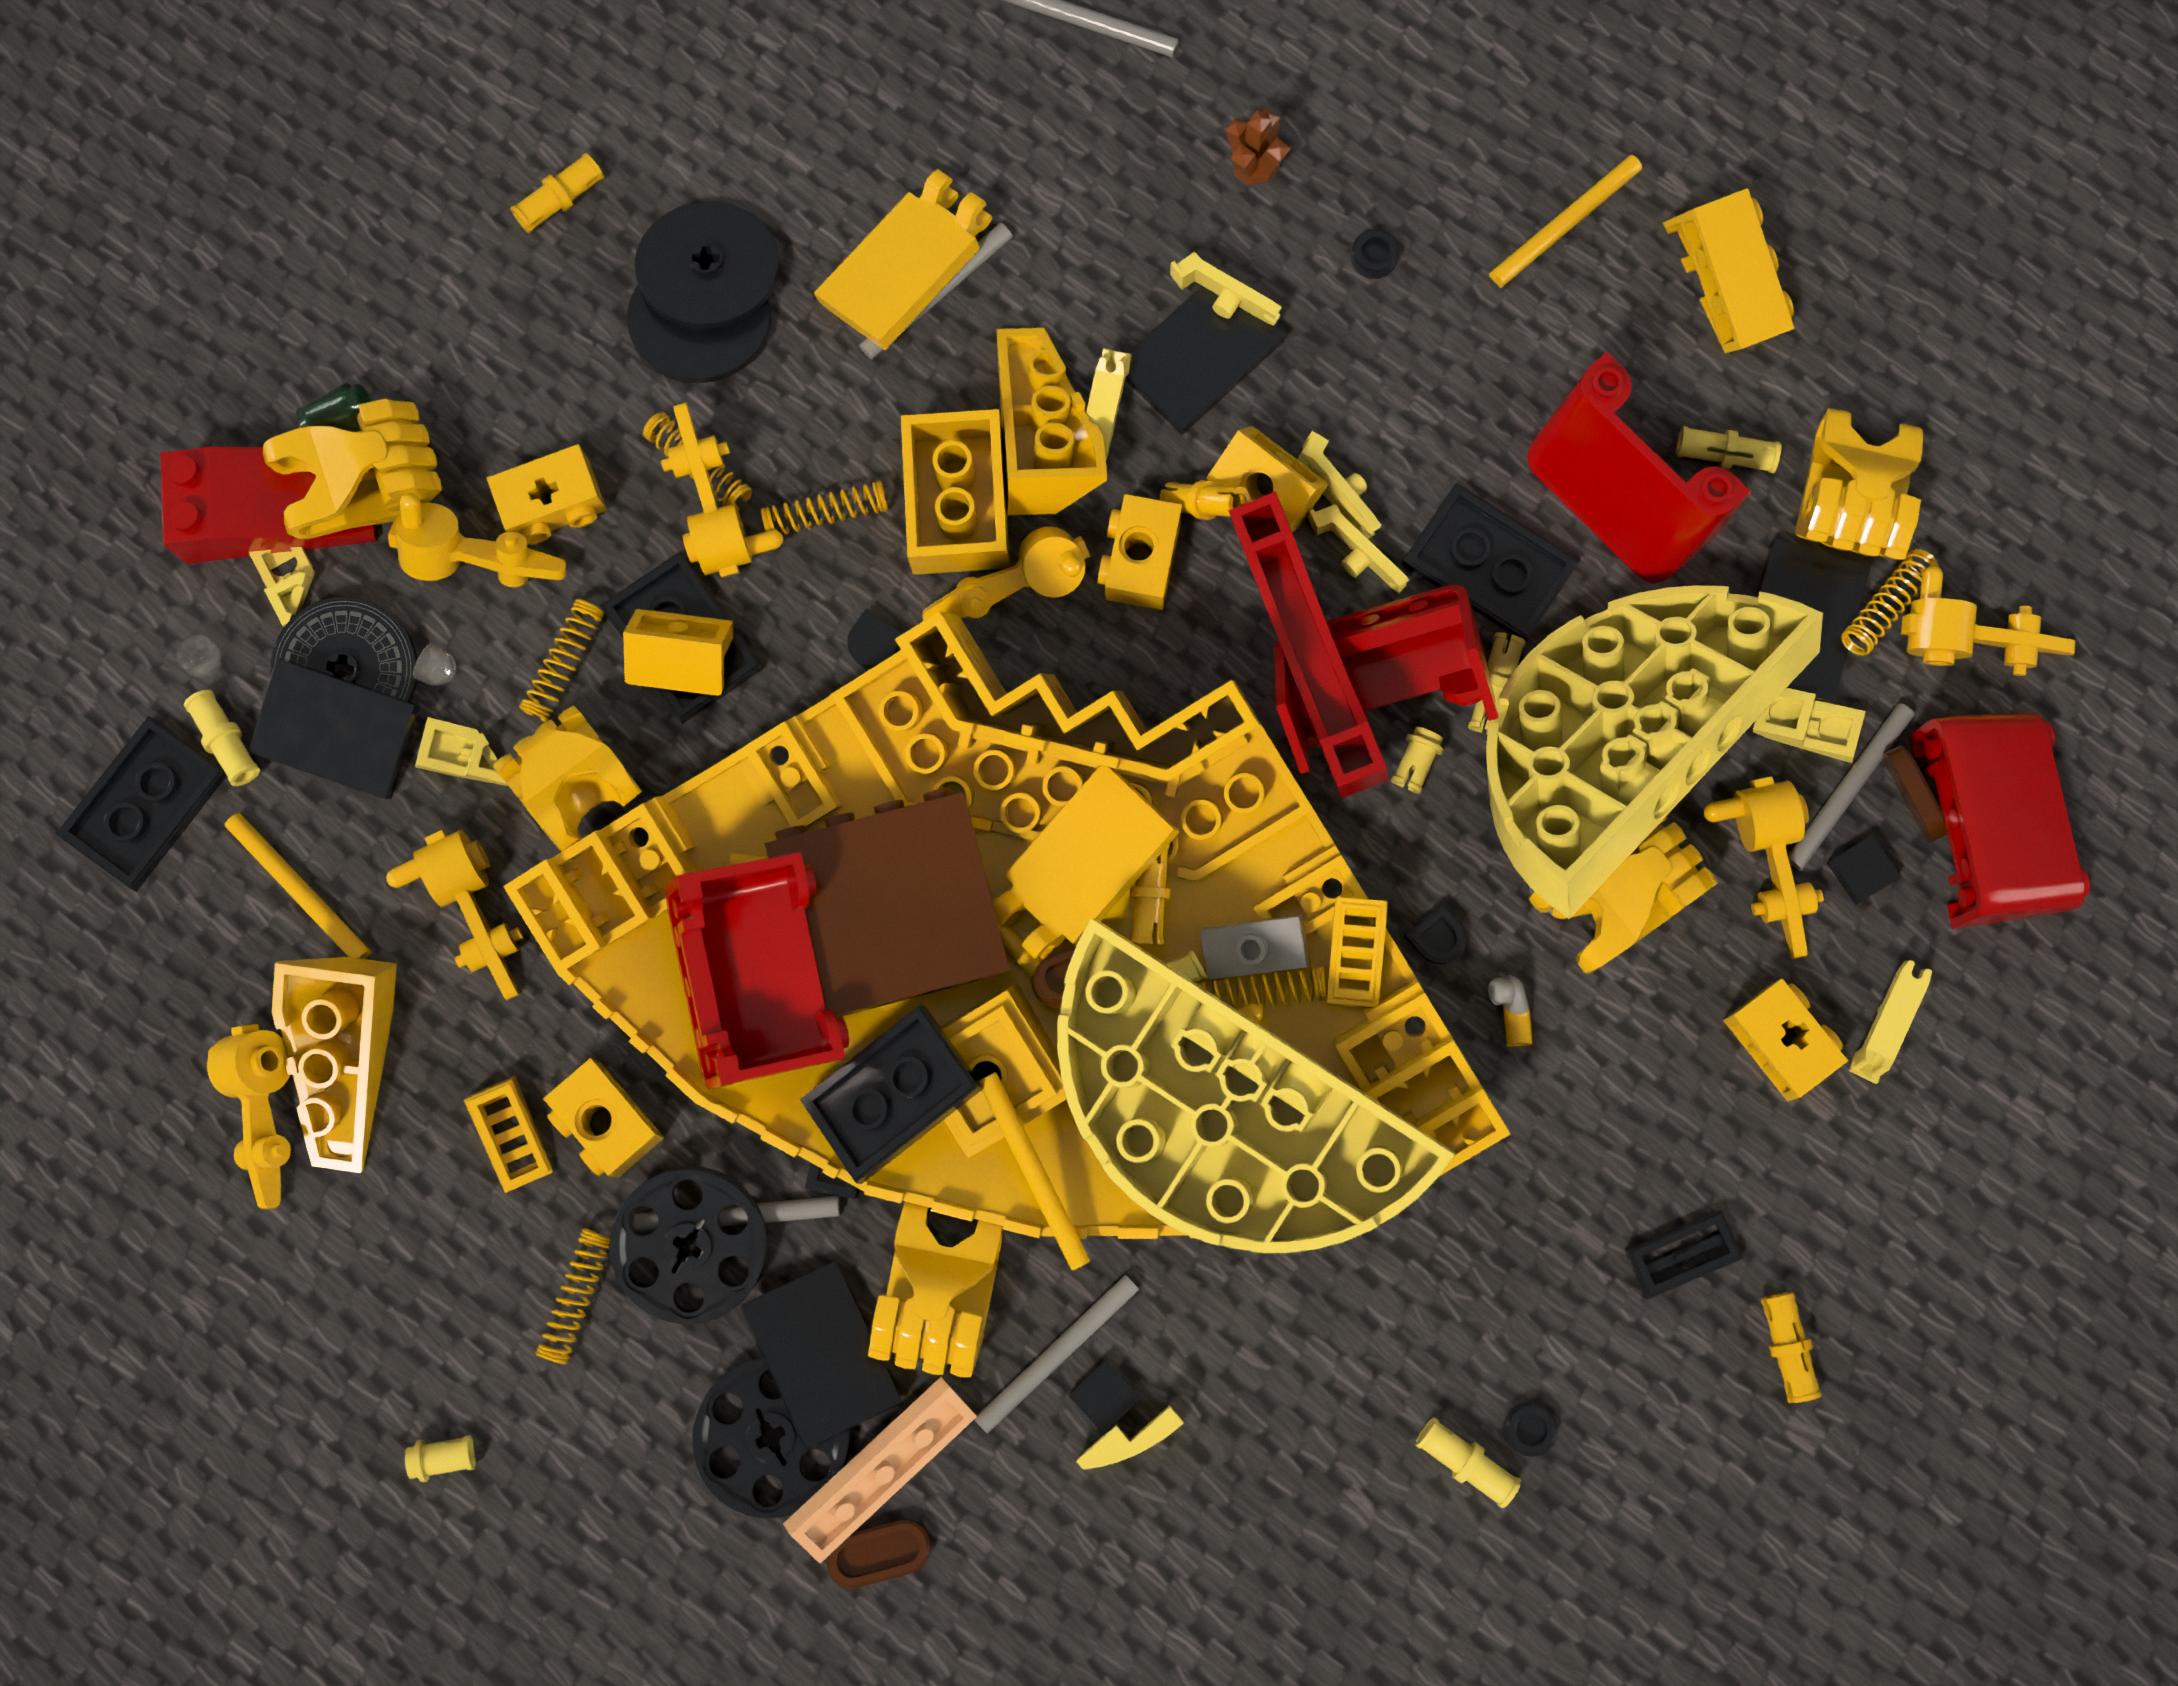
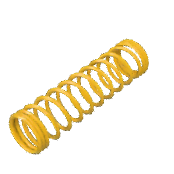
M659 412L652 416L645 424L643 436L649 442H656L657 449H664V454L668 457L667 448L670 445L669 443L680 430L679 428L676 429L669 436L664 447L659 446L658 442L664 430L672 424L667 431L669 433L675 426V421H670V417L665 412ZM661 422L659 426L662 427L658 434L654 435V428ZM681 433L678 434L675 440L680 439ZM681 439L680 442L677 444V446H678V445H681V444L683 443V440H682V439ZM725 465L718 466L711 473L710 480L719 470L720 472L716 477L721 476L725 470ZM733 472L727 473L714 490L716 501H723V506L735 503L739 496L740 498L744 497L743 500L746 502L752 494V489L747 484H742L740 479L731 484L723 498H718L717 493L720 486L727 478L728 480L724 485L730 483L733 478ZM736 484H738V485L736 486V488L734 489V491H733V492L731 493V495L729 496L730 491L733 489V487H734Z
M879 480L876 483L873 481L872 483L874 495L878 503L877 508L868 485L864 483V498L867 501V497H869L875 513L878 514L880 511L882 513L884 511L887 512L888 506L882 481ZM853 486V502L855 504L857 499L863 515L867 517L869 510L866 507L865 511L858 491ZM841 489V503L843 507L846 503L851 517L856 519L857 512L855 510L853 513L847 495ZM830 492V506L833 508L834 505L840 520L844 522L846 515L843 513L842 516L835 496ZM819 494L817 496L819 510L821 512L823 508L828 522L833 524L835 518L833 515L830 518L824 500ZM807 497V511L809 515L810 511L812 512L817 525L822 527L823 520L821 518L819 521L811 499ZM795 500L796 515L799 516L800 513L805 527L810 530L812 523L809 521L808 525L799 501ZM784 502L785 518L787 520L789 517L793 529L799 532L801 527L799 523L796 527L788 504ZM773 505V519L775 522L777 519L782 532L788 535L789 528L787 526L785 530L777 508ZM768 506L766 508L762 507L761 515L765 531L777 530L773 525L770 508Z
M1922 549L1911 550L1906 556L1905 561L1901 562L1898 569L1892 573V577L1888 578L1885 585L1881 586L1879 593L1872 597V601L1868 602L1865 609L1860 611L1859 617L1855 618L1852 621V625L1848 626L1841 634L1842 642L1848 650L1862 656L1868 655L1873 650L1874 645L1878 643V638L1885 635L1884 629L1892 627L1891 621H1897V613H1903L1905 611L1904 605H1910L1911 598L1916 597L1918 590L1921 589V586L1916 587L1911 581L1904 578L1901 571L1909 572L1915 579L1922 582L1921 576L1924 571L1923 569L1926 567L1919 562L1913 561L1912 557H1920L1927 561L1930 566L1939 567L1937 560L1932 554ZM1913 565L1921 567L1919 568L1921 572L1917 571ZM1895 579L1902 580L1907 586L1913 588L1915 593L1913 595L1908 594L1896 584ZM1888 587L1897 589L1908 598V601L1906 603L1902 602L1898 597L1890 593ZM1882 595L1889 596L1894 602L1900 604L1902 609L1899 611L1895 610L1883 600ZM1879 596L1880 601H1875V599ZM1875 603L1884 605L1895 614V617L1892 619L1888 618L1877 609ZM1868 611L1875 612L1881 618L1887 620L1888 626L1884 627L1872 619ZM1862 619L1872 622L1880 628L1882 633L1880 635L1875 634L1872 630L1865 627ZM1859 620L1860 625H1855V623ZM1855 627L1864 629L1868 634H1870V635H1872V636L1874 637L1875 641L1873 642L1872 639L1869 637L1868 634H1866L1864 631L1859 630V629H1857V628H1855ZM1849 634L1856 635L1861 642L1867 645V649L1855 644L1849 637Z
M576 599L575 603H573L574 607L571 608V612L576 618L567 617L565 619L570 628L564 627L559 629L566 639H554L555 644L560 649H549V653L554 659L543 660L544 665L549 670H538L539 676L545 681L533 680L534 687L539 691L528 690L527 695L533 701L523 699L519 706L523 712L528 715L535 714L543 722L549 721V717H551L546 711L551 713L554 711L549 707L541 705L530 693L543 696L555 702H559V699L545 694L546 692L536 683L547 685L561 692L565 690L552 684L541 672L570 681L568 677L558 674L547 662L575 671L574 667L563 663L552 651L567 655L578 661L581 660L580 657L569 653L558 641L587 650L586 647L573 642L563 631L572 632L592 640L591 636L578 631L569 620L584 624L594 630L597 629V626L584 621L574 610H578L582 614H589L598 622L602 621L601 618H604L605 615L600 608L582 599Z
M1317 966L1316 971L1313 967L1310 969V995L1303 971L1301 969L1298 970V998L1290 972L1286 971V998H1284L1278 974L1275 972L1273 974V1000L1266 976L1262 974L1261 1003L1254 979L1250 975L1249 1004L1253 1003L1254 994L1257 1005L1262 1008L1265 1003L1266 991L1268 1001L1274 1007L1277 1003V988L1283 1004L1287 1005L1289 1002L1290 989L1295 1002L1299 1003L1302 996V986L1307 1000L1311 1002L1314 997V985L1318 1000H1327L1325 969L1323 966L1320 968ZM1237 978V1006L1232 996L1229 980L1225 979V1003L1228 1004L1230 999L1232 1007L1238 1010L1240 1009L1242 996L1244 1005H1248L1241 978ZM1213 981V995L1221 999L1217 982ZM1200 982L1199 984L1196 983L1197 985L1207 990L1205 982H1203L1202 984Z
M582 1229L583 1233H580V1235L585 1238H579V1242L589 1247H593L592 1244L610 1248V1236L597 1234L590 1229ZM574 1250L576 1255L589 1259L587 1256L608 1257L607 1252L604 1250H599L602 1254ZM573 1261L569 1262L572 1267L578 1270H584L583 1268L593 1270L604 1269L603 1264L600 1262H595L598 1266ZM569 1273L565 1274L566 1278L574 1282H579V1280L599 1281V1277L592 1273L590 1274L594 1278ZM565 1285L560 1286L562 1290L570 1294H575L574 1292L592 1294L595 1292L594 1288L590 1285H585L589 1290ZM560 1297L555 1298L557 1302L566 1306H571L570 1304L587 1306L590 1304L586 1297H581L585 1302ZM556 1309L551 1310L553 1314L561 1318H566L565 1316L583 1318L586 1316L585 1312L581 1309H577L581 1314ZM551 1321L546 1322L548 1326L557 1330H562L561 1328L578 1330L581 1328L580 1323L577 1321H572L576 1326ZM546 1333L542 1334V1337L553 1342H557L556 1340L565 1342L577 1340L573 1333H568L572 1338ZM538 1344L539 1348H536L537 1351L535 1353L544 1359L567 1364L570 1358L568 1354L572 1352V1349L568 1345H563L567 1350H560L544 1344Z

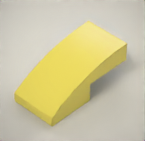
M1786 688L1755 721L1753 732L1784 744L1853 763L1866 711L1815 700L1816 694Z
M1169 1405L1132 1439L1124 1433L1118 1424H1115L1080 1455L1076 1462L1082 1469L1097 1468L1120 1462L1154 1446L1173 1433L1184 1422Z

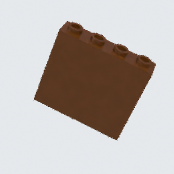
M952 787L933 790L923 794L924 802L906 807L903 800L886 802L874 807L875 815L856 820L854 813L832 816L824 820L825 828L806 832L804 825L789 827L775 832L776 840L765 843L768 858L801 852L804 865L810 864L816 880V894L809 896V904L805 908V914L826 1009H831L836 1018L1011 973L964 792L954 794Z

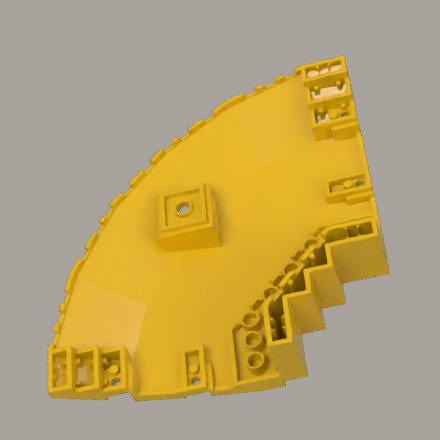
M941 611L897 637L895 640L901 649L899 652L830 694L829 697L788 721L782 722L670 792L642 803L603 829L592 832L553 858L545 859L503 886L556 973L568 985L574 984L594 1003L592 1007L605 1019L610 1018L631 1038L629 1042L642 1054L646 1052L668 1073L665 1076L694 1103L732 1124L735 1121L761 1135V1140L793 1157L798 1155L822 1168V1173L833 1179L838 1177L865 1191L864 1195L900 1204L902 1201L929 1207L932 1212L968 1221L977 1219L1001 1225L1003 1230L1035 1238L1054 1236L982 1090L863 1184L855 1183L800 1101L802 1097L920 1004L926 1006L972 1073L975 1065L982 1061L993 1062L999 1067L1002 1075L1001 1083L1079 1239H1087L1088 1236H1118V1239H1158L1159 1236H1182L1187 1234L1155 1218L1130 1199L1108 1176L1087 1140L1083 1139L1069 1108L1061 1079L1057 1030L1058 1015L1061 1014V1008H1050L1036 998L1032 990V978L1007 952L1006 956L1011 973L843 1016L849 1034V1047L844 1048L845 1059L709 1090L704 1083L667 911L666 886L677 875L730 866L731 853L768 856L765 843L776 840L775 832L804 825L806 832L825 828L824 820L832 816L854 813L856 820L875 815L874 807L895 800H903L906 807L924 802L923 794L952 787L954 794L961 792L965 794L992 902H994L999 896L1014 886L1004 876L1005 873L1098 767L1102 765L1116 770L1180 831L1170 842L1168 849L1166 888L1171 889L1170 900H1165L1164 945L1136 944L1165 964L1184 955L1193 948L1207 975L1200 935L1201 929L1302 914L1310 965L1304 968L1289 969L1288 971L1291 974L1297 998L1299 969L1303 971L1310 995V969L1312 967L1315 971L1317 966L1319 968L1321 966L1324 967L1328 988L1334 902L1336 897L1368 899L1235 680H1230L1150 731H1147L1123 691H1111L1078 713L1054 674L1040 673L1007 694L960 616ZM778 746L785 747L789 753L788 761L784 765L776 763L773 758V752ZM639 827L645 829L649 836L645 846H639L633 838L635 830ZM1333 878L1342 884V890L1339 895L1328 897L1323 893L1322 885L1326 880ZM1129 889L1100 922L1131 941L1135 898L1130 897ZM1026 910L1022 918L1011 928L1025 940L1042 924ZM1345 915L1344 924L1374 927V918ZM1387 928L1385 931L1379 1004L1377 1006L1365 1008L1326 1004V999L1318 1000L1314 985V997L1311 1002L1307 1000L1302 986L1301 1001L1299 1003L1295 1002L1290 989L1287 1005L1283 1004L1277 988V1003L1273 1007L1269 1003L1265 991V1003L1262 1007L1263 1018L1257 1024L1456 1152L1440 1176L1510 1135L1507 1126L1430 1002ZM1343 937L1342 946L1372 948L1373 939ZM1066 938L1054 954L1077 945L1072 944ZM1341 958L1340 967L1370 969L1371 960ZM1287 970L1251 974L1260 1003L1261 975L1264 974L1266 976L1273 1000V974L1276 972L1284 998H1286ZM1250 975L1214 980L1206 978L1196 982L1198 984L1199 982L1201 984L1205 982L1207 991L1213 994L1212 982L1216 981L1220 998L1225 1002L1224 982L1225 979L1229 980L1232 996L1237 1006V978L1239 977L1241 978L1245 997L1249 1004ZM1339 978V988L1369 991V981ZM1253 994V1003L1257 1004ZM1241 996L1240 1008H1242V1007L1245 1006L1244 1003H1243V1000H1242V996ZM1414 1016L1420 1017L1425 1023L1422 1032L1415 1035L1405 1030L1406 1021Z

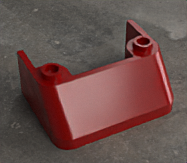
M1449 585L1326 621L1363 711L1441 690L1446 701L1460 706L1472 705L1482 700L1488 721L1499 718L1493 684L1467 590L1463 586ZM1278 640L1274 647L1276 708L1299 772L1303 774L1310 772L1309 746H1321Z

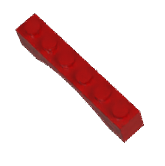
M1276 491L1228 510L1341 799L1389 781L1386 765L1343 665Z

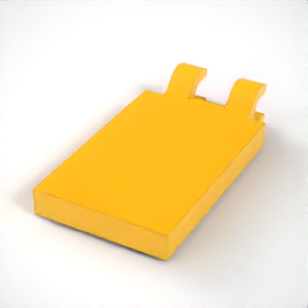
M939 169L935 170L926 180L920 198L908 192L814 292L818 302L884 351L980 250L975 236L987 228L993 219L989 213L983 210L987 205L986 201L973 192H970L962 199L956 216L947 209L956 202L959 194L949 187L953 182L952 178Z
M1100 765L1005 873L1004 876L1014 886L993 902L997 921L1000 925L1006 922L1010 927H1013L1028 910L1042 924L1021 945L1034 959L1041 957L1044 960L1053 955L1066 938L1072 944L1077 945L1091 918L1101 921L1180 831L1116 770Z

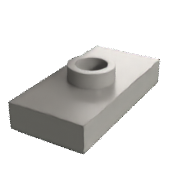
M1302 914L1205 927L1200 930L1208 980L1304 968L1310 965Z

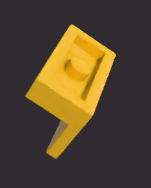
M636 609L623 632L625 682L630 685L716 696L721 695L724 689V656L733 639V621Z

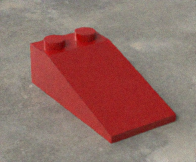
M203 447L160 453L163 545L185 564L251 557L249 552L271 550V553L290 552L293 547H302L304 550L377 541L376 524L349 528L311 539H298L289 535L284 525V511L288 505L305 498L316 479V475L311 472H295L286 475L275 472L265 463L263 447Z

